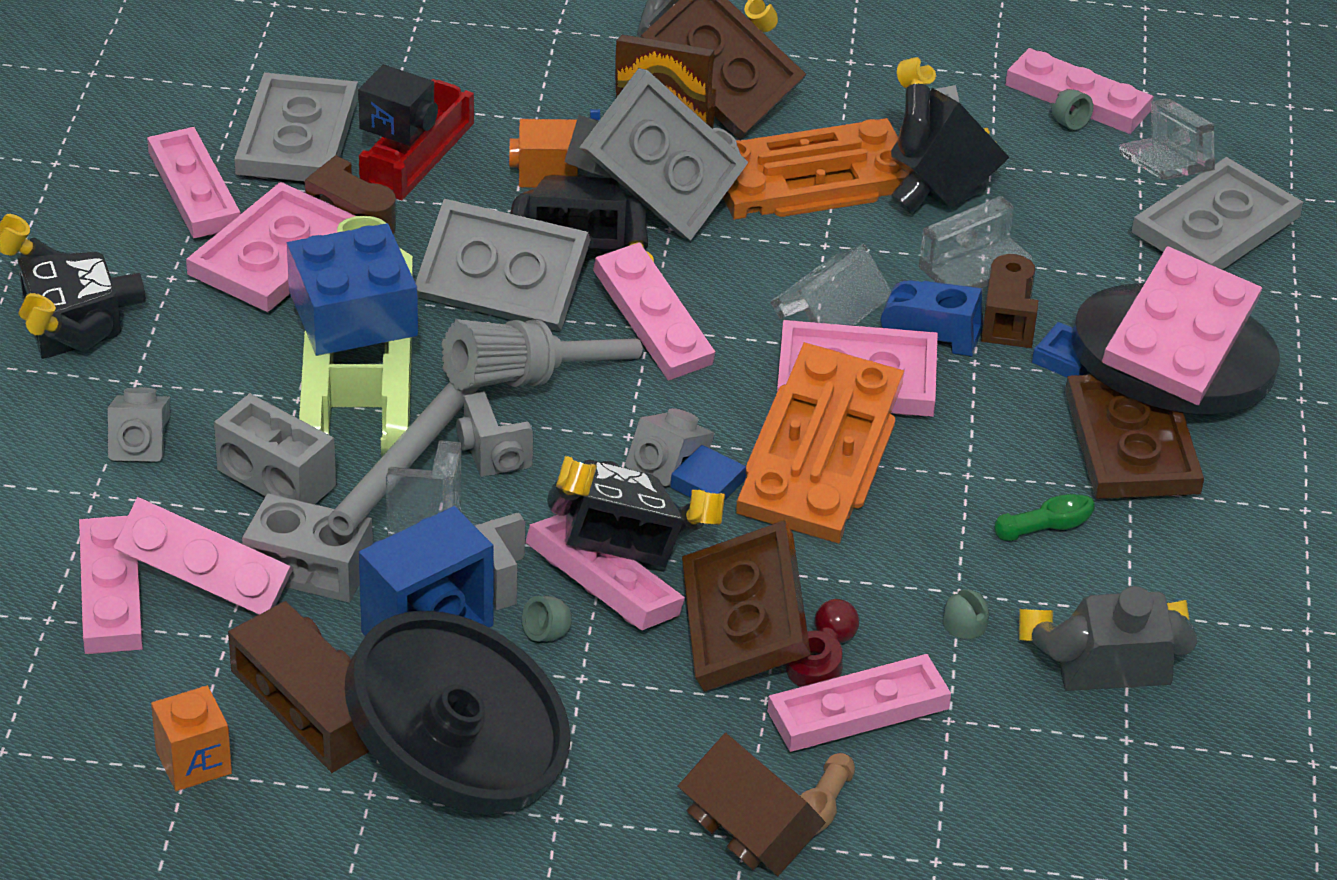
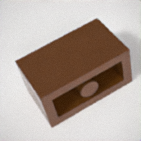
M726 732L678 785L693 801L686 811L712 835L721 826L733 837L726 846L752 870L762 862L777 877L826 823L808 802Z

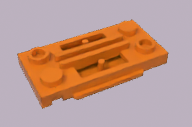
M888 118L870 119L853 124L741 141L736 140L741 156L749 163L723 196V199L733 220L746 218L748 213L760 212L761 215L775 213L779 217L876 202L881 196L891 195L908 174L891 158V150L896 144L898 136Z
M804 342L787 383L781 385L777 391L747 462V478L737 499L736 514L770 524L785 520L790 530L840 544L846 521L850 519L853 509L860 508L865 503L894 429L895 417L891 412L903 384L904 370Z

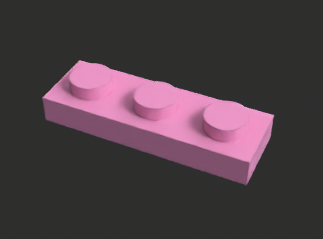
M1028 48L1007 70L1005 84L1008 87L1049 103H1055L1058 98L1057 94L1066 89L1083 92L1089 95L1093 101V113L1090 119L1131 134L1151 112L1154 97L1135 89L1129 84L1116 82L1095 74L1090 69L1077 67L1054 58L1046 52L1036 51ZM1071 106L1070 111L1073 112L1075 107Z
M195 127L147 137L149 155L193 239L207 235H216L240 215V210Z
M640 242L595 258L594 273L668 381L713 364L715 350Z
M137 497L113 547L119 552L258 615L276 606L293 570L291 566L139 497Z
M555 515L530 524L525 543L544 556L551 565L558 567L581 584L588 593L598 597L622 615L623 619L629 624L636 626L642 631L680 616L685 597L637 561L566 545V515Z
M128 516L79 519L82 621L85 654L143 650L138 560L113 548Z
M928 654L769 695L767 712L788 750L793 752L948 710L951 692Z

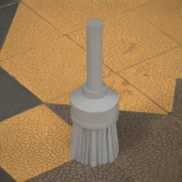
M455 319V322L451 323V327L448 328V332L445 333L446 339H443L441 344L444 349L442 351L444 355L442 357L444 362L442 369L447 373L450 383L454 384L456 390H467L504 382L513 387L526 384L539 386L545 384L550 379L554 368H558L562 362L639 359L643 350L642 343L637 338L560 341L557 336L552 335L549 327L541 320H528L525 323L520 320H513L505 324Z

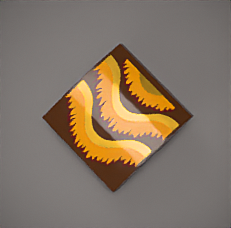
M622 34L616 40V98L638 68L645 69L713 129L716 89L712 88L715 50Z

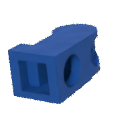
M911 280L899 282L892 288L881 315L882 327L938 333L937 340L952 342L953 354L972 356L983 329L982 288Z

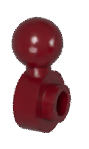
M831 599L824 602L816 611L814 618L816 631L807 632L811 654L819 655H810L786 664V673L795 685L803 687L841 676L843 654L840 644L852 639L859 628L858 612L848 601Z

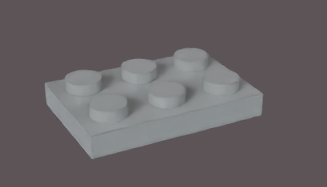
M638 68L579 147L681 238L690 241L749 163L648 70Z
M264 72L235 156V174L255 176L261 179L277 178L305 182L307 177L335 155L340 157L358 99V81Z
M1225 157L1136 215L1133 220L1132 233L1163 252L1169 246L1223 270L1298 219L1301 215L1303 201Z
M444 199L415 282L417 285V298L509 320H520L524 323L528 320H541L549 329L561 332L591 239L586 231Z

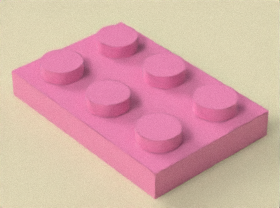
M280 182L186 259L187 275L269 312L290 294L286 242L305 239L314 235L337 233L339 223L345 219L355 217V215Z
M1167 246L1106 347L1102 363L1199 406L1257 304L1262 287Z
M783 320L777 391L781 385L787 383L801 347L806 342L904 370L903 384L891 413L933 417L936 397L938 333Z

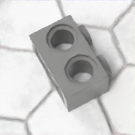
M251 393L214 422L217 470L264 496L269 493L316 504L336 486L334 437Z
M267 493L245 531L242 542L243 545L293 568L285 587L350 603L360 584L359 551L373 544L372 518L365 517L350 535L342 536L334 532L328 522L329 515L335 509Z

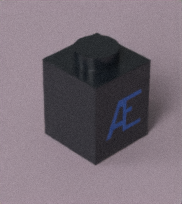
M383 64L358 89L359 129L411 146L424 131L430 130L436 121L438 106L434 103V81Z

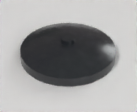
M1145 283L1119 285L1101 290L1087 298L1078 309L1072 331V345L1079 361L1102 383L1139 402L1166 410L1192 414L1228 413L1245 409L1260 402L1267 396L1274 385L1280 362L1278 347L1269 332L1251 316L1246 321L1198 406L1102 363L1106 347Z
M412 611L401 613L383 620L372 628L349 662L345 676V699L349 715L361 740L378 762L394 777L430 800L451 808L473 813L493 814L514 811L540 798L552 785L566 763L570 748V727L565 707L554 685L536 662L521 648L483 624L445 612Z

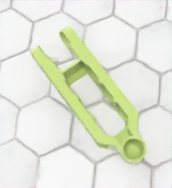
M355 216L340 222L337 232L354 230L369 225L386 224V222L371 216ZM400 248L413 277V256ZM305 331L299 419L329 435L331 407H382V457L410 426L412 337L385 342L383 364H333L334 352L316 356Z

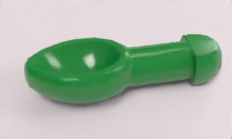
M1080 494L1055 496L1043 502L1040 509L1010 515L1009 513L1000 515L995 521V533L1001 540L1013 541L1017 540L1020 535L1049 528L1055 530L1072 529L1090 518L1095 510L1094 501L1091 497Z

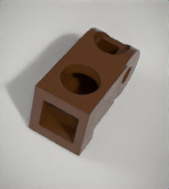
M335 155L305 179L306 194L355 216H371L382 219L389 224L392 233H395L396 196L393 190L382 184L368 183L352 175L351 162Z
M1004 254L993 260L981 342L1032 348L1039 300L1031 299L1036 270L1035 265L1030 259L1017 254Z

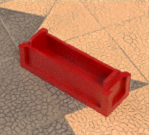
M431 79L434 81V103L438 106L437 118L432 128L424 131L411 146L381 137L369 151L363 150L359 154L360 179L368 183L382 184L393 190L396 199L403 201L474 124L473 92L467 90L461 92V89L456 85Z

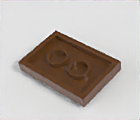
M679 0L640 36L641 38L715 50L712 88L716 89L714 116L739 140H742L806 76V73L729 0Z
M1093 375L1067 376L1065 393L1096 499L1201 494L1204 476L1183 412L1154 407L1129 398L1108 387Z
M785 520L682 556L695 678L704 692L811 655L794 536Z

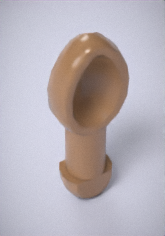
M844 753L830 756L824 765V774L816 787L799 795L826 822L815 835L826 829L833 822L837 814L835 799L845 782L851 781L854 776V761Z

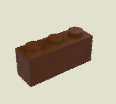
M284 601L228 631L231 672L331 773L370 752L357 733L346 704L345 676L351 659L343 650L339 649L336 651L321 636L317 625L312 619L302 617L292 606Z

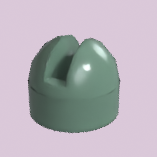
M1066 89L1059 92L1056 102L1051 105L1053 117L1058 123L1069 129H1081L1092 116V98L1074 89ZM1071 106H1074L1075 108L1072 114H1070V108Z
M971 589L960 590L957 594L950 596L944 608L943 625L951 635L962 639H972L981 636L986 631L988 625L989 609L987 601L979 592Z
M534 596L525 604L522 624L526 635L531 640L554 641L565 636L571 627V611L561 599L553 596Z

